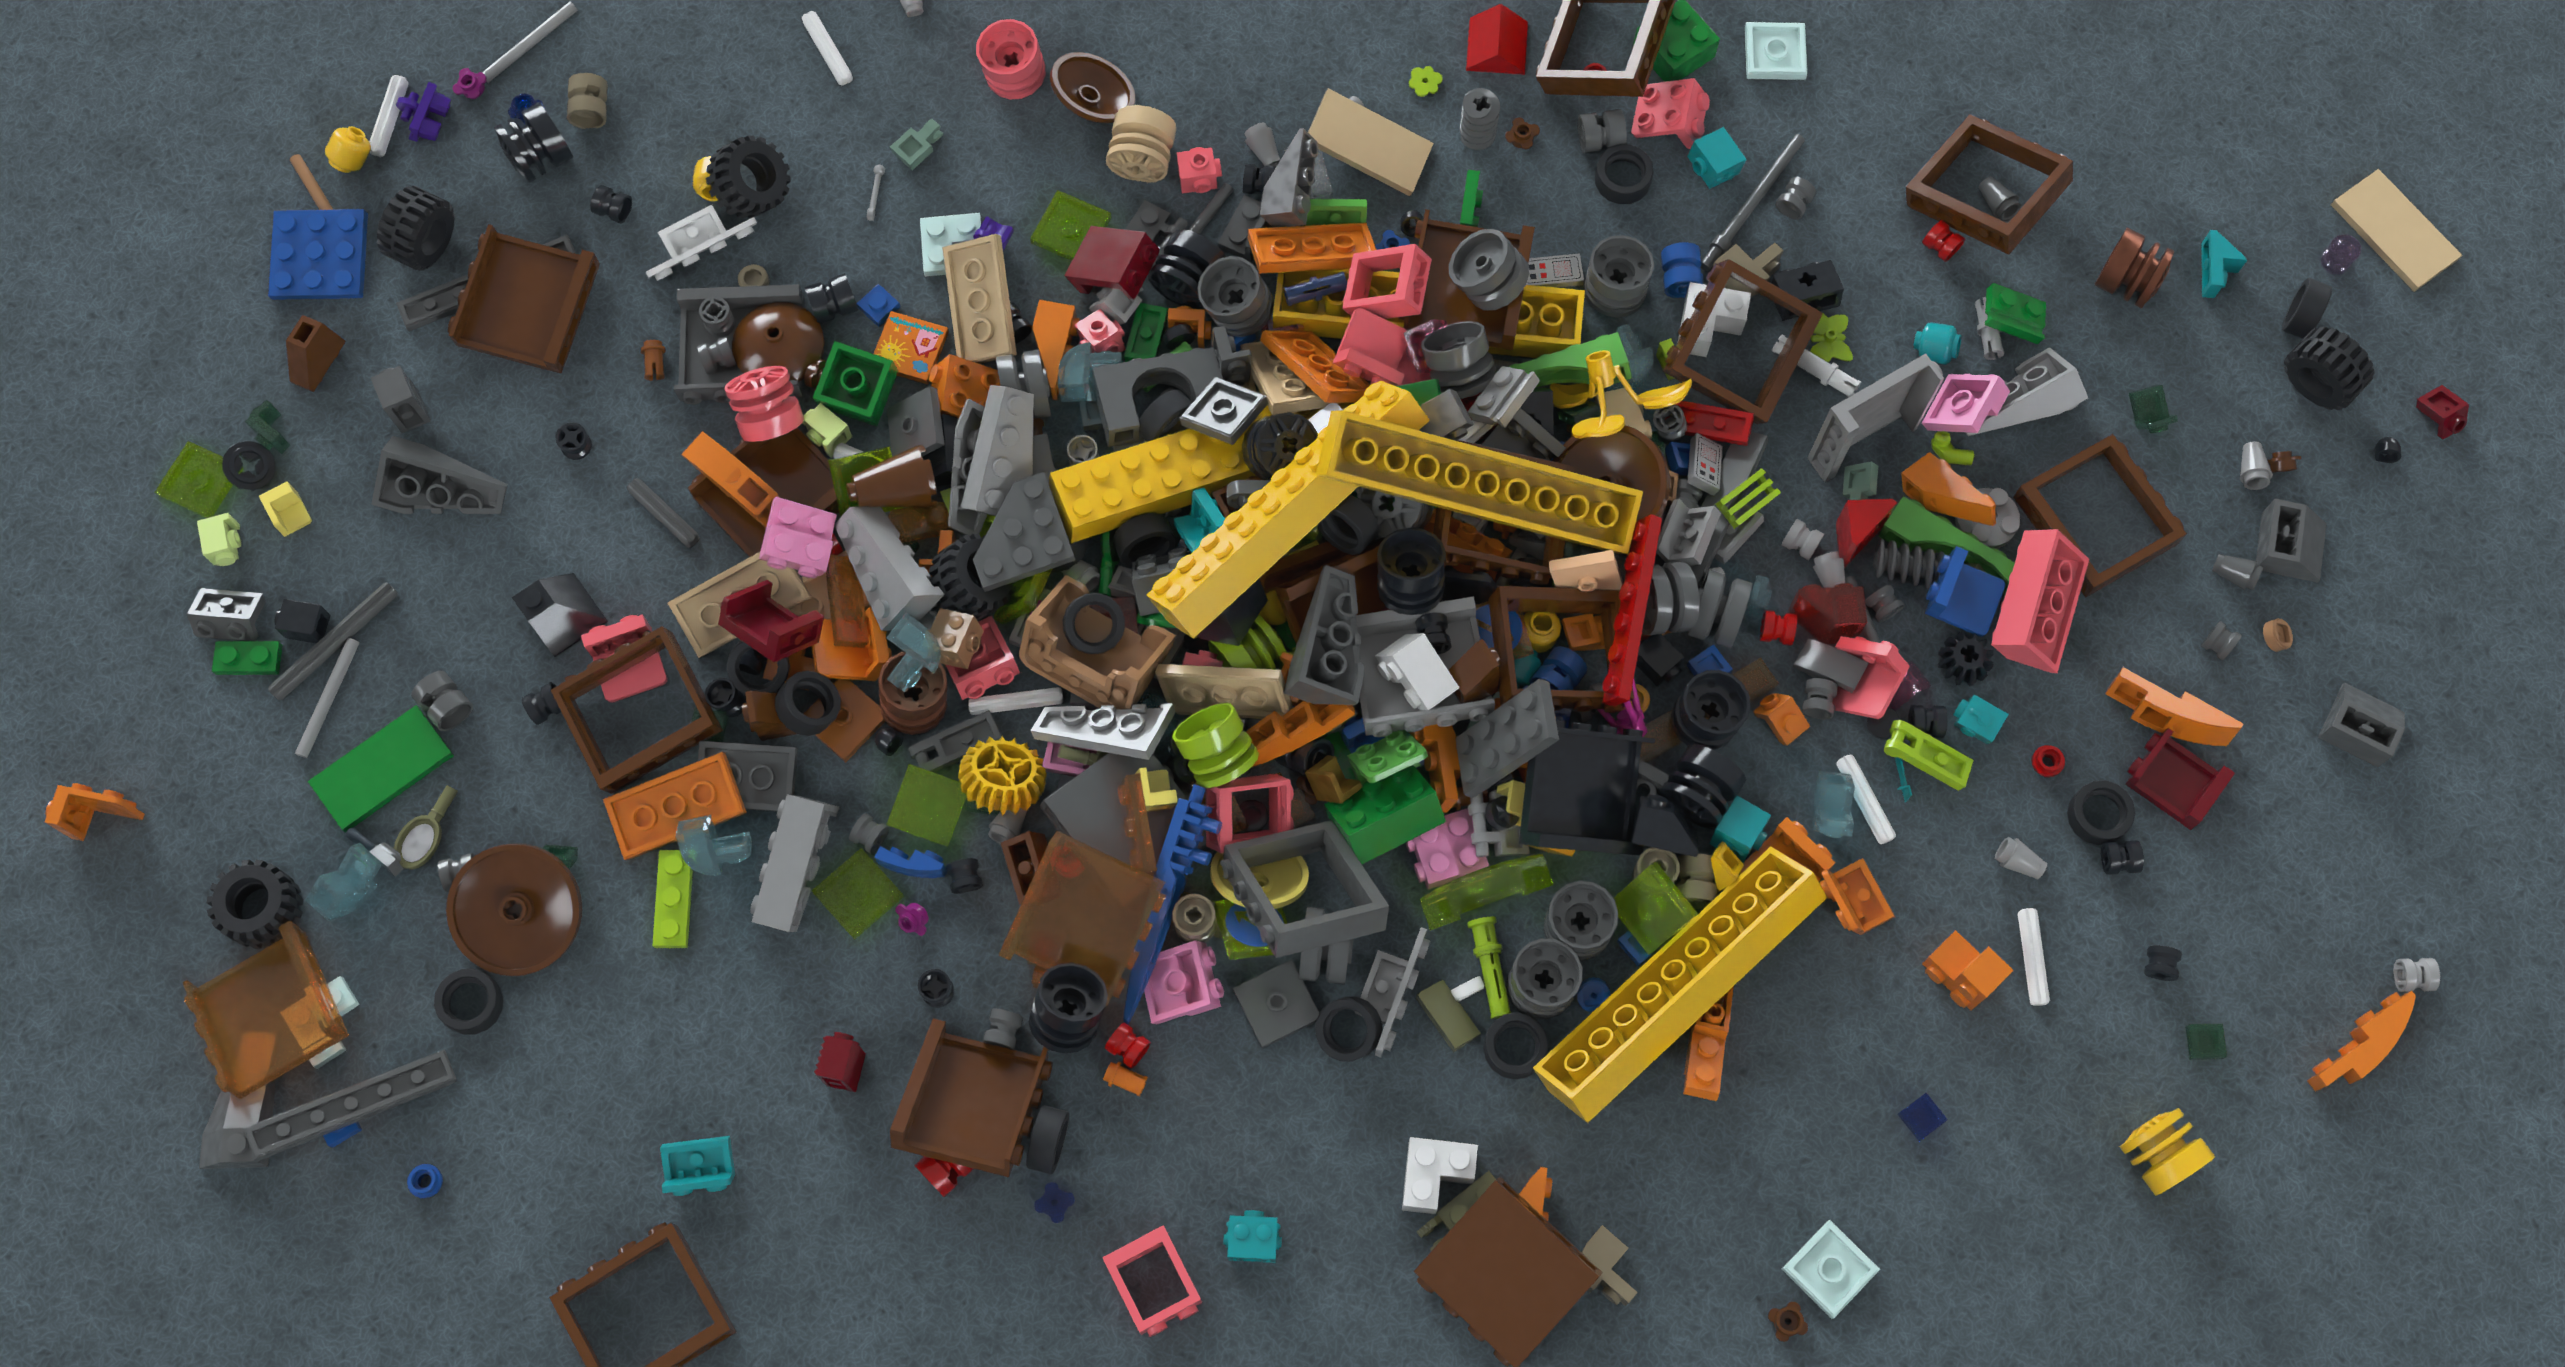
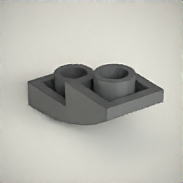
M1808 639L1793 667L1813 678H1824L1833 681L1839 687L1853 693L1869 663L1833 646Z

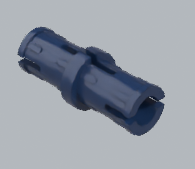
M1343 271L1319 279L1316 276L1310 277L1308 282L1283 287L1284 296L1288 306L1312 299L1320 301L1323 296L1346 291L1347 280Z

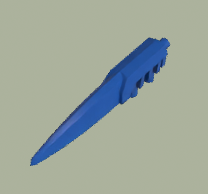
M1193 785L1189 800L1178 799L1155 868V874L1138 931L1128 980L1123 1021L1127 1024L1130 1023L1159 957L1173 918L1172 911L1181 893H1183L1187 881L1184 874H1192L1194 867H1191L1193 861L1208 866L1211 861V853L1197 849L1199 842H1203L1204 839L1202 832L1206 830L1219 834L1222 828L1221 821L1208 817V814L1212 813L1213 808L1201 804L1206 788L1199 785Z

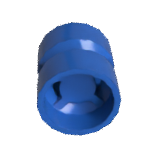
M1682 242L1671 244L1662 250L1661 262L1662 269L1665 272L1663 283L1664 292L1667 296L1671 298H1685L1690 282L1704 284L1703 274L1700 269L1702 265L1701 250L1698 245Z
M1555 647L1543 661V665L1531 677L1529 684L1531 685L1538 679H1542L1550 683L1551 690H1573L1587 673L1586 663L1576 652L1569 648Z

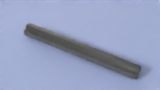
M383 583L268 687L269 692L276 699L283 700L343 646L347 638L353 637L398 595L397 591L389 583Z

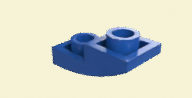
M880 846L874 856L879 866L908 876L940 878L945 877L947 874L946 867L942 863L944 859L929 850H926L924 854L915 849L910 860H907L909 856L895 847H891L889 851Z

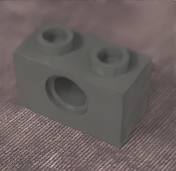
M401 366L384 369L378 375L371 377L383 410L401 433L431 422L418 389Z

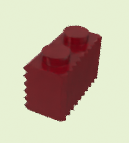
M834 1032L833 1037L826 1035L823 1037L825 1042L821 1044L823 1049L819 1051L821 1056L818 1057L819 1063L816 1064L818 1069L814 1071L815 1074L827 1087L856 1092L866 1053L859 1046L858 1042L853 1041L854 1036L841 1032Z

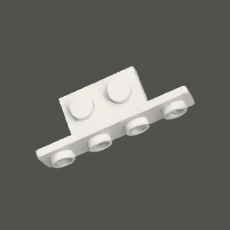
M710 205L658 232L672 259L646 271L648 279L655 276L656 280L659 281L673 273L671 267L681 262L686 267L700 260L699 253L707 249L714 253L727 246L726 239L736 235L739 240L753 233L752 226L756 225L757 221L753 217L726 231L714 207Z

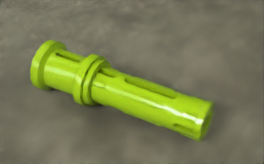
M1494 916L1474 919L1467 922L1468 928L1472 929L1475 943L1473 954L1476 958L1480 959L1491 1013L1490 1017L1491 1019H1498L1505 1014H1510L1511 1011L1499 958L1503 948L1502 944H1499L1494 926L1497 923V919Z

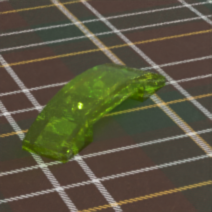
M1537 854L1504 861L1476 870L1440 886L1419 900L1431 931L1461 920L1460 914L1519 892L1522 896L1552 886L1553 882L1544 855Z

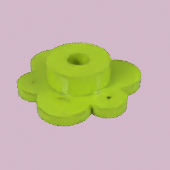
M1426 66L1424 69L1420 67L1412 69L1409 87L1415 89L1416 95L1425 97L1428 93L1435 94L1438 92V86L1442 83V75L1440 73L1434 72L1431 66Z

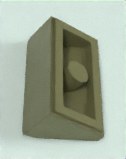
M1444 980L1435 983L1416 995V1000L1453 1053L1481 1035L1461 1004L1455 1001L1451 990Z

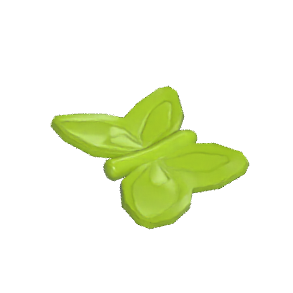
M1823 313L1813 332L1817 335L1811 336L1812 342L1819 343L1812 346L1810 352L1828 363L1832 358L1841 361L1853 360V354L1849 346L1843 342L1846 336L1842 334L1847 328L1848 317L1846 315H1834L1828 318Z

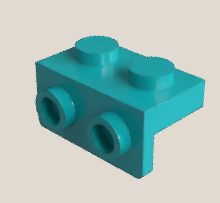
M1199 488L1192 491L1191 515L1174 518V526L1192 553L1200 546V542L1205 536L1214 533L1224 524L1225 518L1219 511L1216 500L1210 497L1205 488Z
M730 1136L666 1143L660 1147L665 1179L662 1184V1193L672 1192L674 1196H683L692 1193L694 1189L706 1188L708 1192L721 1191L731 1184L735 1176Z

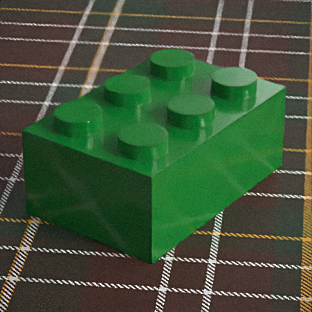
M1414 765L1375 783L1366 781L1359 791L1342 804L1333 802L1324 804L1330 821L1334 822L1361 864L1446 822L1436 791Z

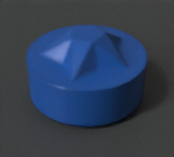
M1595 977L1585 979L1577 992L1579 1005L1588 1012H1593L1610 996V988L1607 983Z

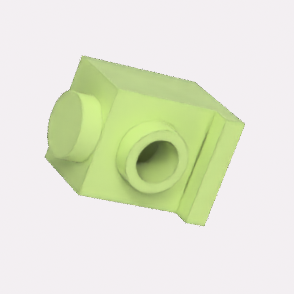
M822 403L815 409H810L804 415L802 424L808 429L806 435L817 446L823 445L826 454L830 458L833 457L837 445L840 443L846 444L852 437L848 425Z
M229 513L197 521L203 555L213 565L228 566L235 563V560L239 559L237 548L241 547V539L237 530H240L239 523Z

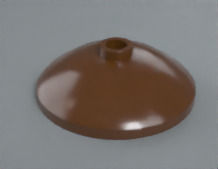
M1084 52L1068 53L1059 57L1051 69L1050 82L1054 93L1068 110L1083 119L1096 123H1114L1115 114L1119 109L1135 104V91L1127 76L1117 66L1102 57Z
M773 302L755 308L740 321L733 335L732 353L738 368L743 374L763 367L783 366L789 372V381L798 380L800 382L804 379L807 367L811 363H817L822 359L825 341L822 328L812 313L793 303ZM774 332L779 333L777 337H770V335Z

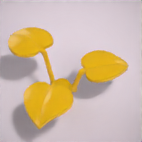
M1603 350L1591 353L1586 357L1589 384L1560 385L1553 383L1550 385V389L1553 391V406L1560 409L1584 404L1588 398L1599 396L1600 417L1585 419L1576 423L1572 428L1573 437L1582 439L1609 436L1619 432L1624 427L1625 419L1622 415L1607 416L1604 388L1613 385L1616 376L1637 405L1643 404L1645 409L1665 408L1679 403L1690 390L1692 379L1690 378L1685 382L1672 386L1649 390L1637 396L1622 375L1620 366H1613L1610 351Z

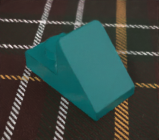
M2210 230L2201 243L2202 297L2215 298L2221 288L2226 286L2227 272L2239 273L2247 259L2217 230Z

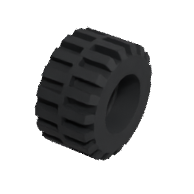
M748 135L721 147L716 151L717 153L711 156L709 159L711 164L707 165L706 172L710 174L706 178V183L711 185L712 190L709 193L711 197L716 196L718 199L716 204L720 208L725 206L726 213L730 215L736 213L738 218H745L747 216L748 218H753L775 208L784 201L783 196L787 195L790 189L786 186L791 183V176L787 175L786 172L790 168L788 163L784 164L782 160L785 157L783 153L775 151L777 146L772 142L766 144L765 138L759 137L755 139L754 136ZM741 164L747 166L754 174L756 191L748 187L743 181L740 172Z
M408 186L403 191L400 190L389 201L379 221L377 245L380 248V252L414 270L423 271L425 268L428 269L444 253L452 237L455 225L453 206L448 201L416 186Z
M2320 327L2319 329H2312L2284 359L2285 373L2288 375L2287 378L2294 385V388L2315 405L2323 406L2329 410H2342L2349 406L2371 383L2375 374L2372 360L2367 356L2368 353L2358 342L2351 339L2349 335L2341 333L2334 328Z
M972 534L961 537L934 557L932 560L934 565L929 569V574L933 578L929 581L934 587H939L945 594L940 599L942 602L940 606L943 609L948 608L952 611L971 614L979 620L1011 600V595L1015 593L1016 587L1013 585L1015 582L984 592L973 558L986 535L980 537L979 534ZM967 569L975 575L979 587L971 580Z
M257 859L255 863L251 860H243L242 866L234 863L229 866L230 872L227 874L222 871L217 876L221 880L218 884L212 883L210 890L214 892L213 896H207L206 902L212 906V908L207 910L208 917L214 920L212 924L217 930L221 931L220 933L242 946L262 949V943L271 947L276 945L275 938L281 941L285 940L288 937L285 933L288 928L292 931L295 930L297 924L293 923L295 917L301 919L303 913L297 906L304 904L303 898L298 895L301 892L299 886L294 883V880L271 863L267 864L265 861ZM267 888L268 902L264 910L256 917L244 920L242 917V906L246 898L256 890Z

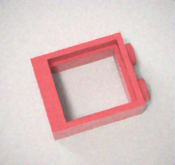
M1416 244L1353 254L1342 309L1352 316L1355 309L1363 308L1383 319L1421 314L1432 259ZM1400 268L1395 294L1368 298L1373 272Z
M1278 774L1236 778L1218 787L1206 788V805L1213 808L1212 813L1208 814V817L1222 822L1219 834L1206 831V846L1219 853H1224V847L1228 844L1294 829V822L1291 816V801L1293 800L1294 792L1290 779ZM1269 788V830L1232 835V792Z
M1164 1225L1102 1257L1141 1335L1147 1332L1149 1337H1152L1167 1329L1166 1322L1178 1316L1181 1321L1199 1311L1197 1305L1202 1303L1201 1298ZM1164 1245L1189 1296L1143 1320L1118 1269Z

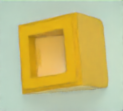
M1723 841L1719 843L1711 857L1717 890L1721 891L1735 882L1744 867L1741 860Z

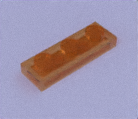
M830 555L826 580L834 646L865 648L869 643L861 584L848 556Z
M1140 773L1126 775L1121 782L1122 785L1118 786V795L1121 805H1126L1128 817L1124 818V829L1126 836L1131 837L1133 850H1130V863L1133 870L1137 869L1138 878L1148 877L1157 871Z

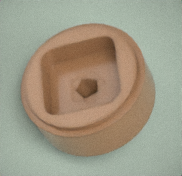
M2277 618L2264 624V639L2271 650L2279 652L2291 647L2293 634L2286 621Z

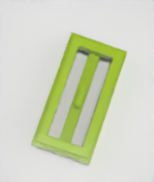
M1762 468L1715 504L1734 529L1781 493L1778 488L1773 489L1771 486L1773 481L1770 478L1766 479L1763 476L1766 472ZM1753 482H1758L1760 486L1728 509L1725 505ZM1762 491H1765L1766 497L1739 518H1735L1733 515Z

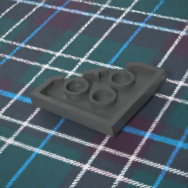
M1044 472L1013 483L974 556L973 561L984 592L1075 561Z

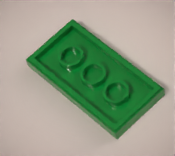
M415 705L311 778L308 783L340 828L346 833L348 829L358 825L448 761L454 754L421 709Z

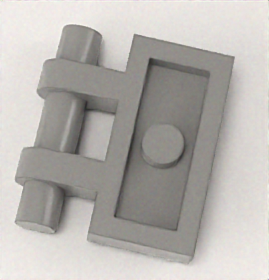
M1497 790L1488 792L1489 802L1504 795L1496 793ZM1483 793L1474 798L1470 797L1471 804L1468 805L1469 816H1472L1474 833L1471 834L1472 845L1476 847L1477 857L1489 856L1488 844H1494L1495 857L1525 856L1530 854L1529 846L1519 844L1520 826L1515 825L1506 830H1497L1492 827V832H1487L1485 811L1488 803L1483 802Z

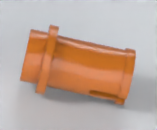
M1119 1061L1117 1064L1110 1062L1103 1078L1104 1081L1108 1082V1086L1116 1085L1140 1097L1148 1077L1122 1067V1063Z

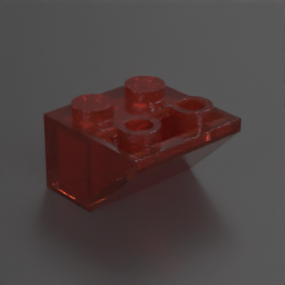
M1850 583L1838 584L1831 588H1821L1817 584L1806 585L1798 590L1788 609V613L1797 615V623L1818 641L1825 644H1837L1841 636L1849 638L1860 636L1867 624L1863 586L1853 587V584Z

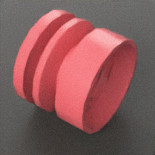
M1006 19L990 24L981 32L976 43V55L990 89L998 96L1009 100L1022 99L1032 95L1042 85L1046 76V65L1033 30L1024 22Z
M768 366L741 374L726 384L724 390L726 396L731 399L729 402L730 407L733 411L739 412L735 417V421L744 441L756 442L773 439L789 433L803 423L804 416L798 399L794 396H789L793 393L794 387L789 381L790 375L785 367Z

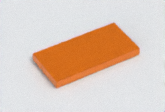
M1367 223L1248 229V241L1259 274L1350 269L1353 254L1377 250Z
M1265 330L1262 332L1260 341L1325 403H1356L1364 396L1365 390L1370 386L1362 377L1351 376L1345 373L1343 368L1333 364L1336 353L1312 331Z
M720 752L603 799L624 860L640 856L747 813L725 752Z

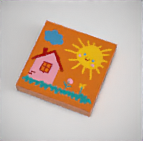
M890 311L873 354L892 360L899 370L897 376L928 385L930 382V371L937 364L947 339L948 327Z

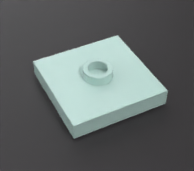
M1746 22L1747 79L1806 80L1805 23Z
M1828 1220L1782 1268L1831 1319H1834L1880 1270L1831 1220Z

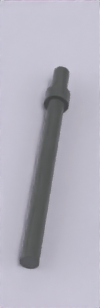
M1799 134L1794 135L1722 234L1716 235L1709 245L1710 250L1702 259V270L1709 271L1714 261L1729 250L1731 240L1805 142L1803 136Z

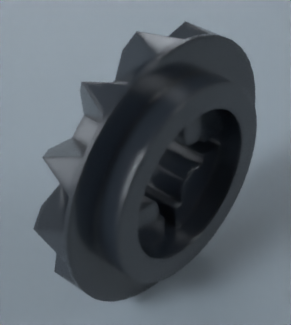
M244 441L231 446L226 451L222 461V470L227 481L231 482L238 489L254 491L255 489L265 487L273 478L275 460L265 446L252 441ZM240 456L249 463L257 461L254 468L257 476L250 471L238 474L243 467Z

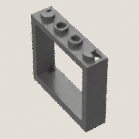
M1332 820L1225 845L1223 860L1220 861L1223 877L1229 880L1236 899L1243 903L1250 922L1255 923L1260 931L1263 943L1268 944L1276 958L1386 930L1389 905ZM1320 851L1356 907L1284 924L1250 868Z

